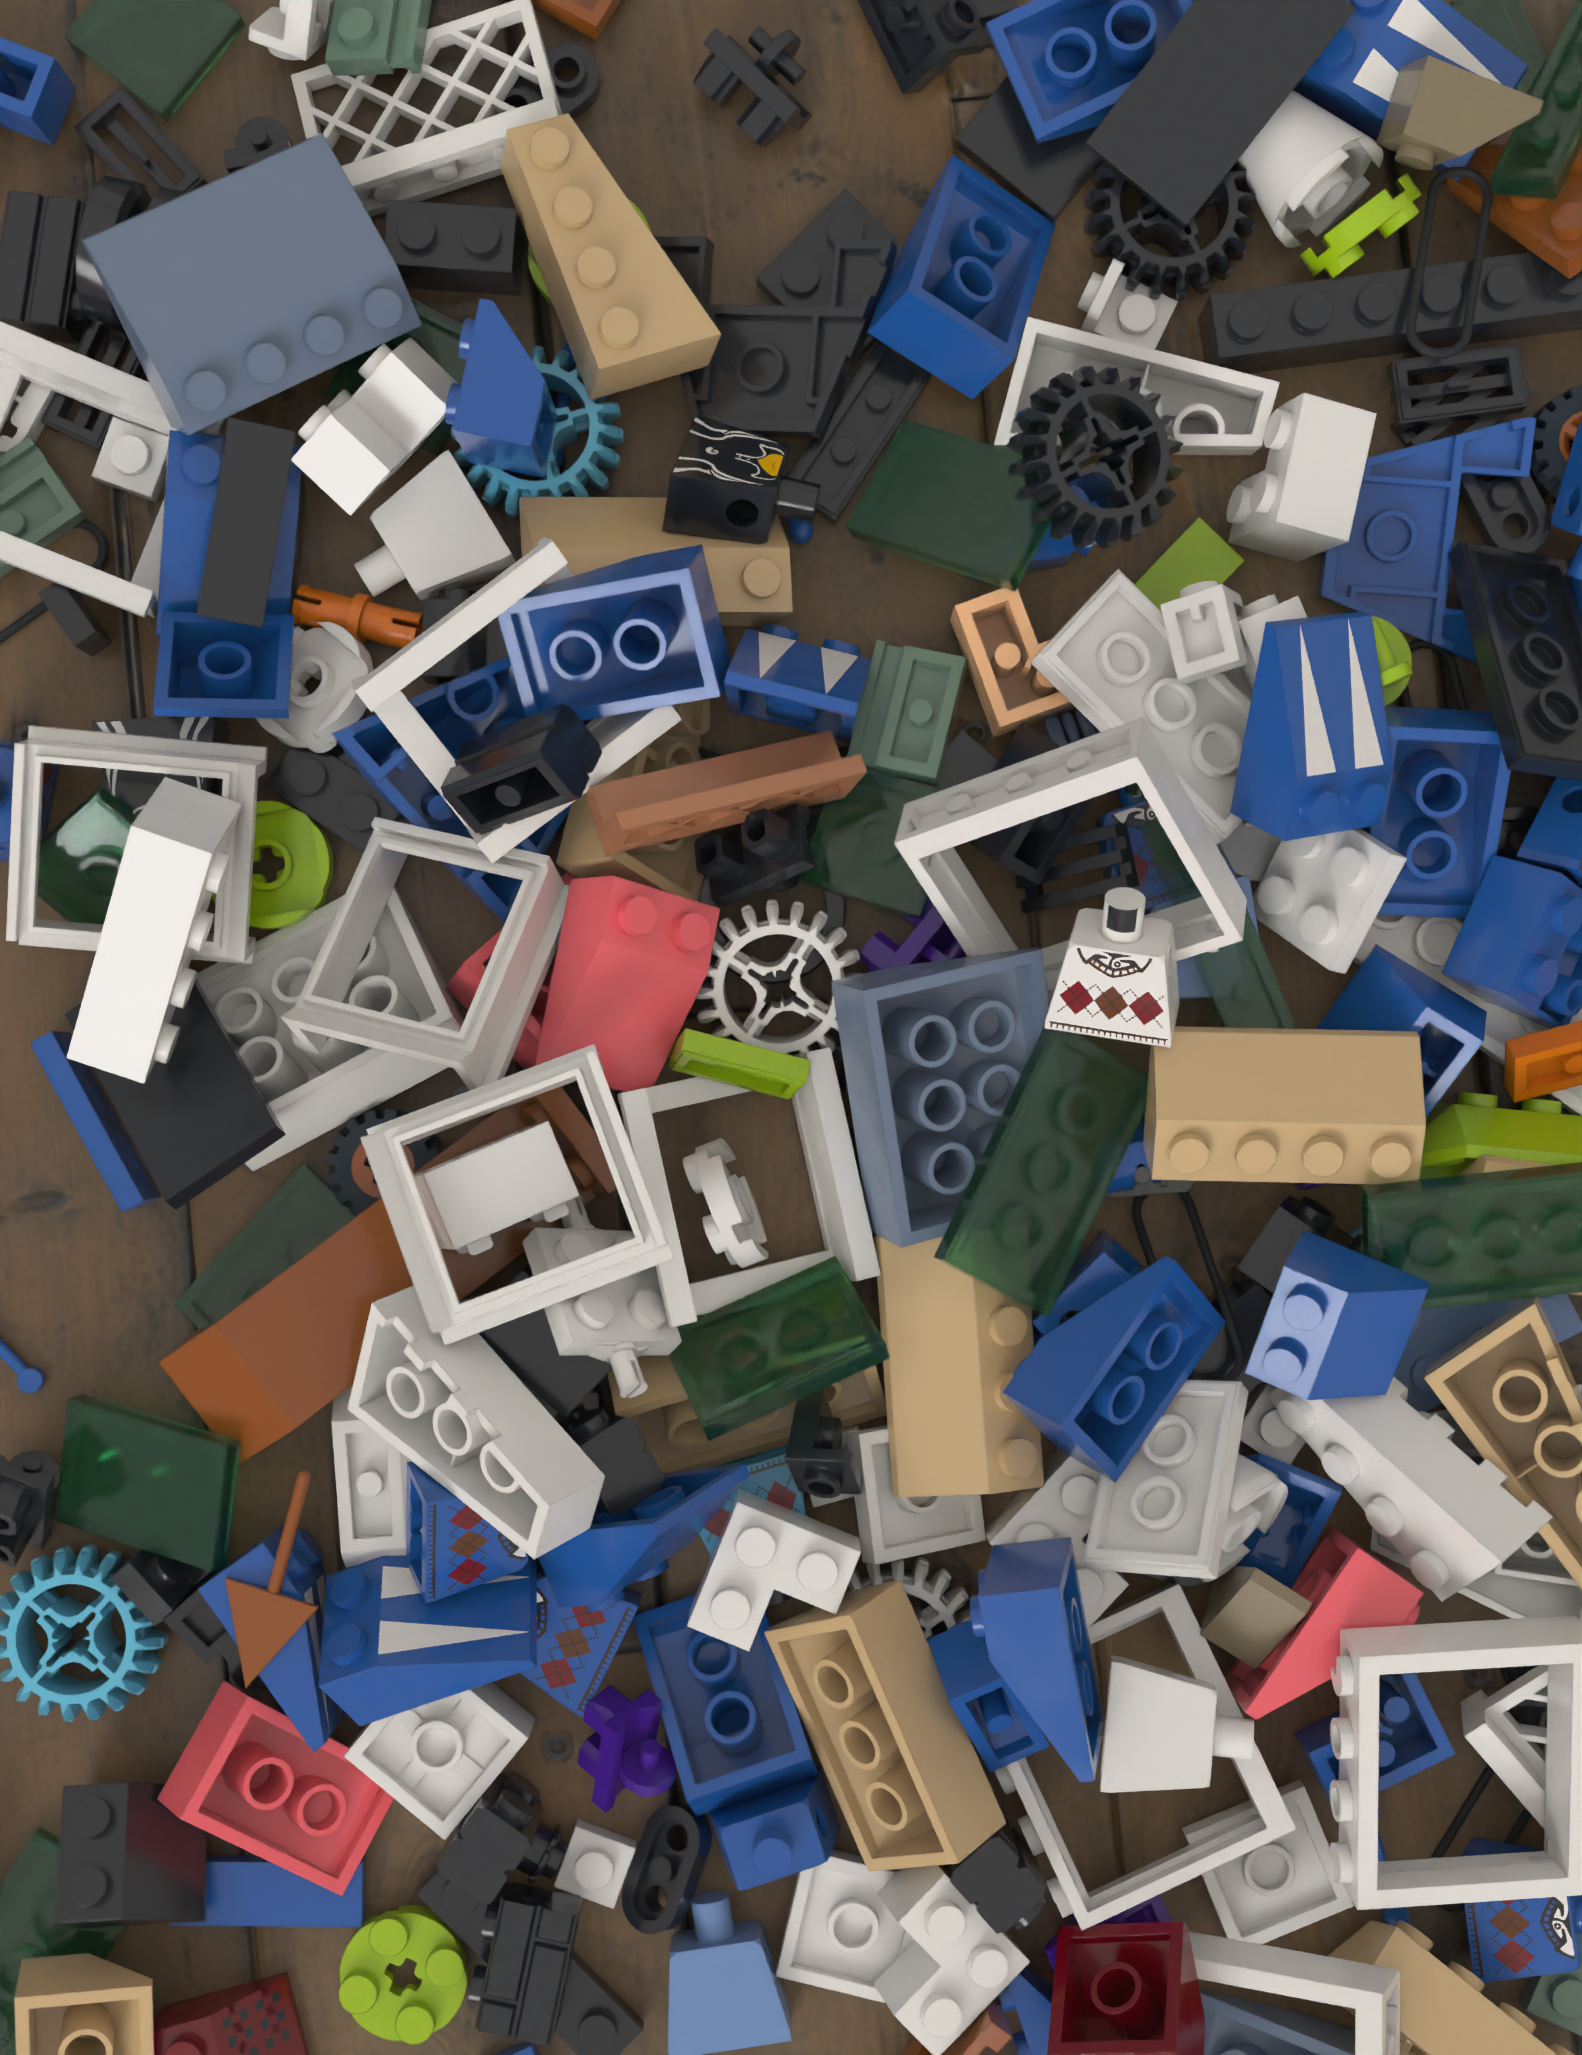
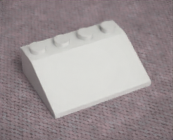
M394 885L343 1003L459 1032L465 1019L453 994L446 988L447 983ZM345 895L313 911L305 920L290 927L279 929L257 941L253 965L217 962L196 974L198 983L286 1133L284 1137L245 1163L252 1171L448 1068L447 1066L329 1036L320 1054L299 1049L293 1044L296 1035L280 1016L295 1007Z

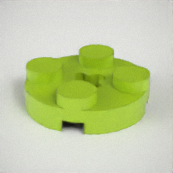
M1408 173L1400 177L1395 183L1401 192L1397 197L1393 199L1385 188L1323 236L1324 239L1321 241L1328 250L1319 257L1315 255L1310 247L1299 256L1313 277L1324 270L1330 279L1335 278L1363 257L1365 253L1358 245L1377 229L1382 237L1386 239L1420 213L1413 201L1419 198L1422 193Z
M257 801L253 863L262 860L263 849L272 848L274 856L284 858L285 867L277 872V880L271 883H267L264 875L252 872L249 926L260 929H282L305 920L313 911L325 904L328 897V889L333 880V853L325 833L310 816L281 802ZM213 893L211 898L216 903V893Z
M419 1905L399 1906L398 1910L386 1911L379 1916V1913L369 1917L365 1920L363 1926L358 1927L345 1949L340 1964L341 1986L339 1989V2000L343 2008L352 2014L358 2024L370 2033L383 2039L403 2041L413 2045L426 2041L432 2033L443 2028L455 2016L469 1984L470 1967L469 1961L467 1963L466 1953L461 1945L463 1940L432 1909ZM407 1958L417 1964L414 1974L422 1981L417 1985L407 1984L405 1987H401L393 1982L394 1975L388 1971V1965L391 1963L401 1966Z

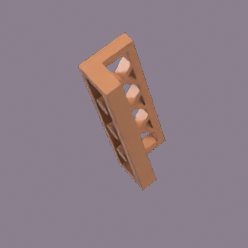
M832 730L590 786L585 796L604 854L608 856L743 823L747 815L763 808L775 813L795 803L809 807L842 799L867 773L861 754L841 758Z

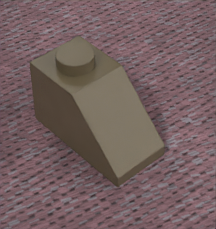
M1427 55L1400 67L1376 143L1381 147L1395 151L1394 159L1404 166L1418 170H1431L1434 165L1461 157L1540 114L1544 101Z

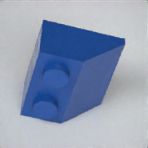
M1304 1230L1283 1266L1245 1373L1305 1400L1386 1395L1431 1282Z

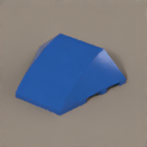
M509 656L408 699L454 759L459 754L464 742L526 718ZM377 714L331 733L363 777L406 824L473 839L463 822ZM571 804L514 848L544 855L563 819L568 818ZM441 862L505 924L523 880Z

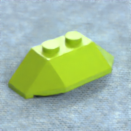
M1459 1092L1458 1104L1437 1103L1426 1117L1419 1179L1451 1181L1482 1155L1582 1169V1116L1561 1114V1101L1526 1099L1522 1100L1521 1110L1497 1108V1095Z

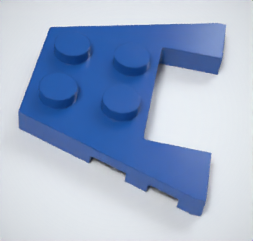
M1520 418L1368 457L1349 542L1322 552L1317 596L1354 612H1365L1382 618L1393 624L1403 633L1478 664L1464 611L1446 608L1450 574L1448 553L1453 548L1461 474L1517 478L1529 477L1536 418Z

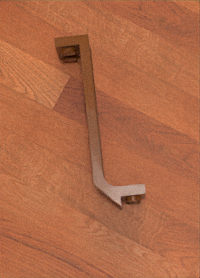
M562 1087L494 1111L413 1172V1175L525 1127L548 1121L577 1191L582 1195L584 1205L597 1195L610 1194L617 1189L597 1134ZM382 1197L203 1330L200 1328L195 1330L178 1343L179 1347L158 1362L237 1465L295 1430L353 1385L372 1302L413 1286ZM527 1218L490 1234L493 1241L492 1248L477 1255H470L468 1252L459 1254L456 1250L441 1249L459 1301L463 1300L525 1252L522 1242L535 1227L556 1228L562 1223L561 1218L552 1222H546L544 1219L532 1222L530 1218Z

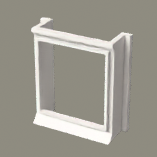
M0 321V433L22 379L157 433L169 436L170 430L178 431L170 426L150 382ZM224 419L195 433L222 436L221 427ZM164 500L131 582L0 531V561L144 618L146 614L155 618L158 607Z
M543 537L537 542L538 546L371 673L351 681L356 694L371 712L374 711L442 797L443 793L440 787L450 768L456 766L455 759L401 690L542 582L550 584L574 576L566 565L568 561L550 538ZM673 706L595 718L588 723L586 727L600 743L599 746L602 754L594 771L588 773L590 779L583 794L588 791L590 786L597 785L681 721V717ZM444 798L492 864L574 802L563 804L512 824L504 823L501 828L481 835L475 833Z
M36 725L28 726V739L14 743L6 941L19 940V945L96 951L104 925L36 919L44 763L223 779L222 797L242 803L226 851V854L231 855L230 865L220 892L216 894L214 934H208L202 951L194 950L191 959L253 965L255 961L256 937H249L257 790L258 777L266 773L268 747Z
M374 817L371 824L374 829L298 1001L294 1008L280 1016L296 1035L293 1044L299 1049L320 1054L329 1036L455 1069L469 1090L502 1079L507 1072L557 950L570 885L564 884L550 856L512 848L492 864L472 838ZM408 854L523 880L459 1032L343 1003Z
M595 1044L366 1129L367 1136L360 1137L430 1332L440 1333L444 1345L454 1343L675 1259L667 1236L660 1225L611 1094ZM577 1081L635 1238L460 1304L403 1146Z
M831 1047L793 1055L811 1060L807 1082L792 1097L825 1250L689 1283L652 1113L752 1090L701 1077H694L617 1094L626 1134L660 1225L667 1236L675 1258L656 1265L669 1327L696 1322V1316L839 1280L860 1281L881 1275Z

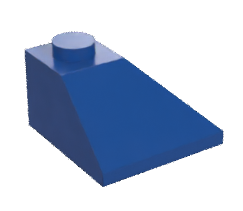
M162 612L153 702L154 716L289 718L294 615L265 614L263 627L200 616L196 615L195 612Z

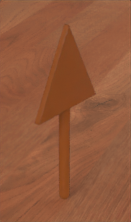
M301 1470L297 1475L267 1589L230 1577L225 1578L246 1688L320 1607L280 1594L311 1478L307 1470Z

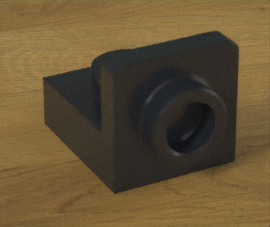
M798 1390L785 1456L786 1463L798 1490L820 1498H834L840 1494H860L863 1479L852 1452L841 1450L842 1423L839 1417L833 1416L824 1391Z
M179 1513L142 1545L111 1579L155 1626L174 1610L201 1579L218 1566L223 1560V1554L185 1513Z

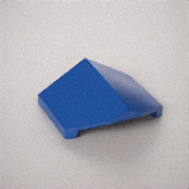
M1262 1453L1245 1456L1249 1460L1276 1473L1278 1478L1287 1486L1288 1495L1279 1515L1267 1532L1263 1534L1256 1527L1252 1534L1243 1542L1251 1551L1235 1566L1256 1567L1281 1584L1292 1588L1342 1494V1485Z

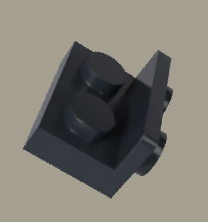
M857 0L903 95L921 92L958 56L979 54L989 45V40L980 23L978 11L970 0Z

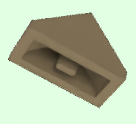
M1234 1566L1212 1582L1200 1635L1256 1669L1307 1614L1312 1602L1256 1567Z

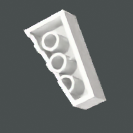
M1028 317L991 454H1018L1006 445L1012 436L1023 433L1014 422V419L1018 412L1028 407L1031 408L1028 399L1034 391L1041 387L1048 388L1049 380L1063 372L1069 373L1072 376L1075 370L1083 366H1093L1097 374L1107 367H1118L1120 382L1131 376L1141 377L1139 395L1142 398L1150 393L1161 394L1159 403L1154 409L1159 417L1164 415L1176 417L1173 424L1165 429L1167 438L1184 443L1180 451L1172 455H1253L1263 445L1265 430L1271 416L1280 382ZM1102 414L1109 426L1115 430H1120L1113 421ZM1057 435L1056 454H1062V443L1059 435ZM1108 447L1098 453L1095 451L1090 453L1091 455H1108L1111 453V448Z
M165 777L133 822L67 1054L68 1059L143 1084L156 1061L164 1064L169 1062L180 1031L179 1026L170 1023L175 1007L184 1009L194 985L197 971L189 969L194 950L202 951L212 925L214 914L207 912L212 894L220 892L230 865L231 855L226 854L242 803Z

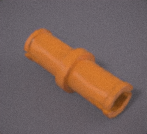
M302 584L297 590V596L303 597L304 601L294 599L292 615H294V624L323 628L317 622L335 623L346 629L362 644L365 640L403 648L423 632V612L416 613L374 603L373 597L369 594L358 592L354 597Z

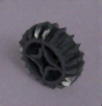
M1100 166L1096 168L1092 182L1097 189L1088 191L1084 201V206L1093 212V214L1085 219L1083 225L1084 232L1099 236L1092 243L1090 249L1092 257L1112 256L1106 265L1105 274L1113 258L1125 263L1123 271L1129 274L1125 284L1126 290L1134 292L1141 281L1150 284L1149 298L1158 300L1164 286H1169L1174 300L1178 302L1183 301L1188 293L1189 283L1195 291L1203 295L1209 292L1212 286V276L1225 281L1233 270L1230 260L1241 261L1248 250V246L1243 238L1250 237L1256 226V221L1246 215L1253 210L1256 204V194L1240 191L1247 184L1246 170L1229 171L1186 227L1183 228L1177 222H1171L1170 216L1166 220L1158 214L1160 208L1143 194H1141V198L1145 206L1136 211L1132 220L1124 223L1120 211V195L1130 183L1110 167ZM1215 205L1218 216L1217 237L1210 245L1201 250L1196 241L1199 231L1195 220L1203 216L1206 208ZM1147 244L1159 245L1167 251L1170 257L1152 253L1142 246Z
M1083 366L1075 370L1072 376L1069 373L1063 372L1049 380L1048 388L1041 387L1034 391L1028 399L1031 408L1028 407L1018 412L1014 419V422L1023 433L1012 436L1006 446L1022 455V459L1012 463L1007 473L1016 477H1024L1026 486L1017 491L1015 499L1026 501L1032 498L1037 506L1032 511L1030 521L1040 523L1048 518L1052 519L1050 538L1061 539L1071 533L1073 547L1080 548L1091 545L1093 541H1095L1098 548L1102 549L1116 545L1119 539L1128 542L1141 535V532H1143L1142 526L1149 527L1156 524L1163 517L1159 507L1170 504L1173 498L1177 496L1167 482L1179 478L1184 469L1171 462L1170 455L1180 451L1184 443L1167 438L1165 429L1173 424L1176 417L1170 415L1159 417L1154 409L1159 403L1161 394L1150 393L1143 398L1139 395L1141 377L1131 376L1120 382L1118 367H1107L1098 372V374L1093 366ZM1102 414L1113 421L1120 430H1115L1109 426ZM1057 435H1059L1063 447L1059 463L1057 462L1056 455ZM1108 447L1111 448L1110 454L1099 459L1100 464L1092 463L1082 469L1079 468L1078 464L1091 457L1090 452L1095 451L1098 453ZM1131 455L1133 460L1132 478L1128 469ZM1068 484L1076 485L1082 489L1090 503L1096 501L1098 506L1081 499L1072 491Z

